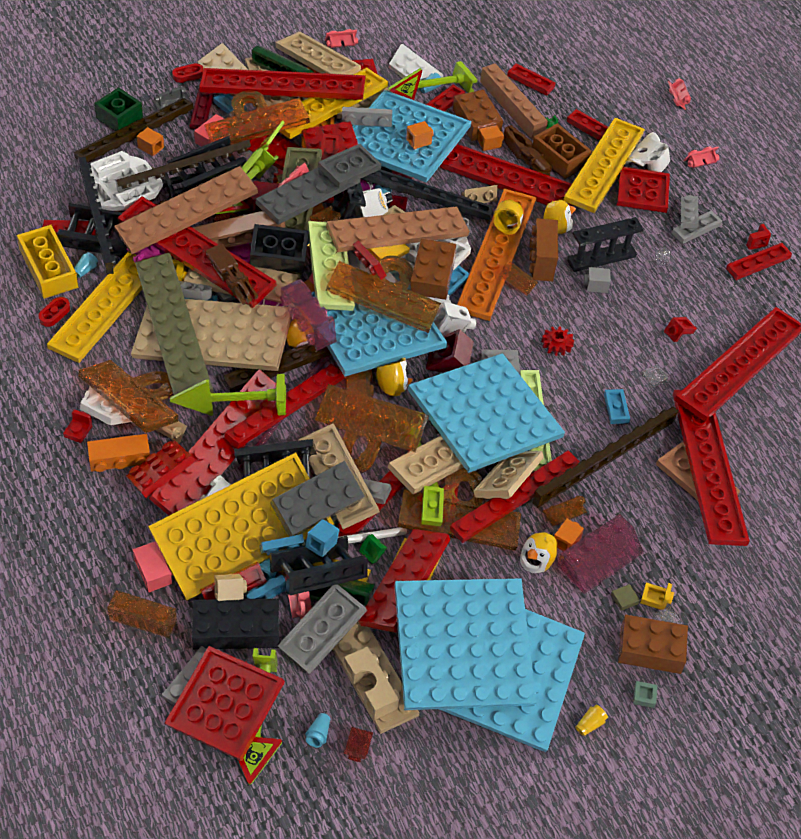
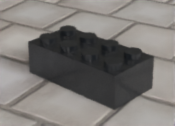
M279 599L193 600V650L200 649L201 646L206 649L208 646L215 649L279 648Z

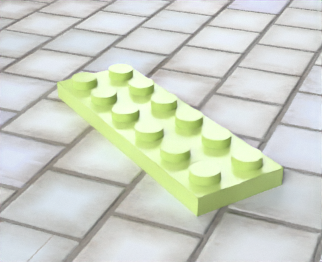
M308 221L307 231H309L308 239L317 309L353 311L355 303L347 251L337 252L326 228L327 222Z

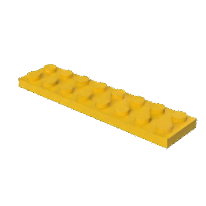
M368 68L353 74L366 75L363 100L388 87L386 79ZM309 97L269 118L268 121L270 126L276 128L283 120L285 123L279 132L292 139L301 134L303 129L314 127L342 112L343 107H351L362 100Z
M614 118L565 194L563 201L595 213L644 134L645 129Z
M128 251L113 268L114 274H109L47 343L49 350L80 363L143 289L136 264L133 261V257L136 256L135 253L131 254Z

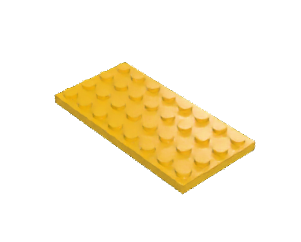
M297 453L148 526L186 601L202 594L200 589L214 583V575L232 574L255 562L260 564L270 558V556H267V553L261 554V542L289 537L270 503L273 498L310 479ZM331 517L325 520L334 525ZM310 528V529L304 531L303 533H301V534H303V539H304V540L307 539L308 532H309L312 528Z

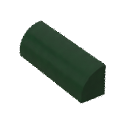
M255 46L252 49V63L269 71L314 73L311 69L262 46Z
M303 567L293 568L294 571L304 569ZM358 580L338 584L364 607L367 606L373 596L375 584ZM332 586L309 591L310 599L319 601Z

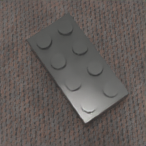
M343 461L273 498L270 504L287 535L290 537L299 535L317 525L322 519L326 520L360 502L365 496L346 462Z

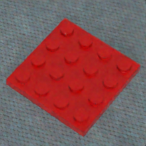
M208 646L167 717L165 725L242 761L285 681L283 678Z

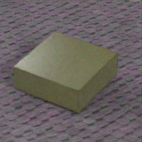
M630 584L611 592V596L621 611L638 605L640 602Z

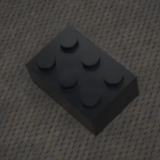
M254 224L250 265L304 273L309 231Z

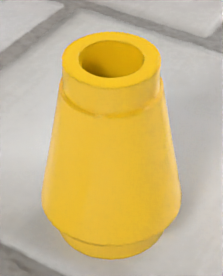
M599 705L591 706L575 728L582 736H585L605 724L608 716Z

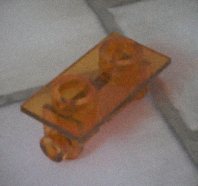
M329 206L311 215L310 221L340 220L341 214L332 211V206Z
M511 261L505 264L502 272L499 274L527 296L538 283Z
M576 496L558 505L550 506V508L543 510L552 526L563 523L567 518L570 520L587 513L583 506L585 498L583 496Z

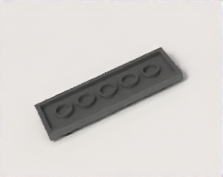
M316 168L256 198V205L279 225L360 183V179L338 188L319 168Z

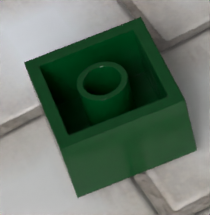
M119 87L94 103L96 118L114 131L143 118L142 102Z

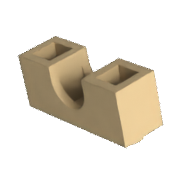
M367 646L345 656L344 668L353 684L360 681H368L374 685V688L365 692L364 703L373 719L376 720L397 710L400 696L397 689L391 687L387 672L381 670L378 665L377 655L374 652L371 653Z

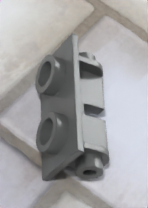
M179 86L172 89L171 94L168 91L156 94L152 102L160 110L182 98L189 99L184 94L186 93L185 87Z

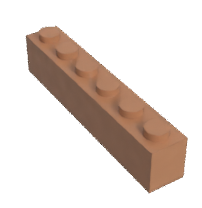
M496 63L482 68L480 82L531 140L534 136L546 130L548 122L546 118Z
M264 211L193 228L217 244L222 243L225 248L251 243L254 224L285 228V222L278 225Z

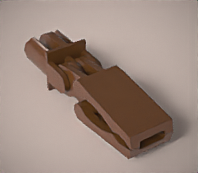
M512 125L505 127L504 142L517 159H523L530 166L529 169L550 176L552 166L544 159L545 154L541 155L532 147V141Z
M222 243L206 250V256L222 281L226 280L233 296H236L242 305H245V300L247 303L251 302V296L254 300L258 298V294L249 283L248 276L239 271L237 261Z

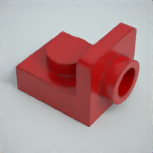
M760 224L758 232L749 235L746 244L749 250L768 245L771 233L764 224Z
M673 317L664 332L673 342H678L682 335L694 334L697 328L687 317Z
M74 409L72 411V420L63 432V436L82 443L92 428L91 416L84 411Z

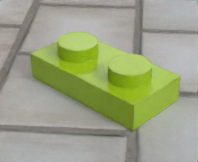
M424 486L421 524L441 527L443 521L444 488Z

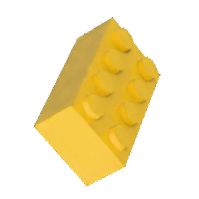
M52 225L17 235L19 250L44 299L79 288L76 271Z

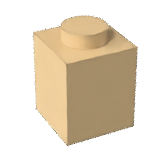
M240 574L214 575L215 597L218 601L243 599V593L247 592V583Z

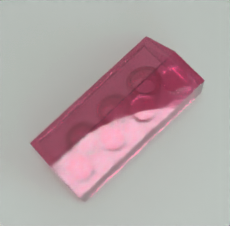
M618 514L562 552L557 566L583 594H586L642 555L643 549L634 527L621 514Z

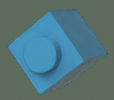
M322 519L308 532L305 547L323 557L337 544L339 529Z

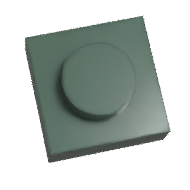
M636 681L633 704L655 708L658 685Z

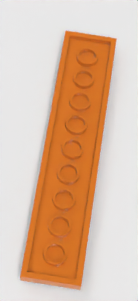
M508 189L503 190L498 205L500 202L509 199L518 202L523 209L522 226L515 234H505L495 227L493 215L457 304L466 307L470 316L488 321L491 320L537 197ZM508 226L507 228L512 229L516 226Z

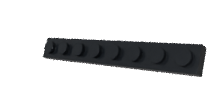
M78 157L80 173L106 275L114 274L113 266H116L115 256L110 254V252H113L111 241L107 242V239H109L108 229L103 227L106 223L104 215H100V212H102L101 202L96 200L99 199L97 189L93 188L95 180L94 176H90L92 174L91 164L87 163L85 157Z
M381 169L360 178L366 182H372L381 187L412 195L415 198H421L446 208L457 207L463 214H470L479 219L489 221L493 208L491 205Z

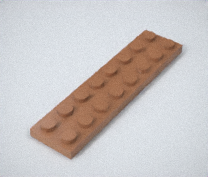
M239 166L115 225V231L131 254H134L257 194L258 190Z
M457 207L327 221L326 224L337 252L355 250L353 244L358 240L366 249L418 243L421 239L442 240L466 237L470 232Z

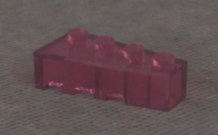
M301 279L281 287L282 296H280V300L284 307L287 306L289 308L288 311L291 318L296 319L299 330L306 334V340L310 346L313 345L316 351L337 342L334 318L332 316L328 317L325 307H320L319 300L316 297H312L311 291Z

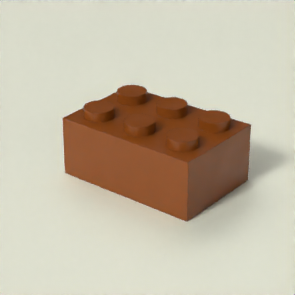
M485 90L454 96L453 111L455 115L471 121V127L466 132L471 141L478 139L480 128L497 125L500 131H502L503 119Z
M558 123L534 136L532 147L541 155L545 154L544 159L552 166L551 168L565 179L581 170L592 150Z
M537 218L536 225H532L531 235L533 238L530 237L529 248H532L529 253V260L532 261L529 265V273H532V280L553 282L558 261V220Z
M421 239L411 278V294L447 299L456 259L457 244Z
M625 614L620 631L618 663L681 674L686 664L688 625Z

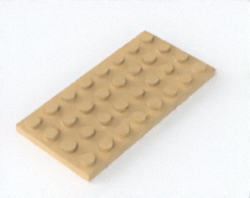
M185 299L205 365L278 371L293 315L292 307L256 305L254 308H251L249 305H242L241 303ZM147 305L131 355L132 358L164 361Z

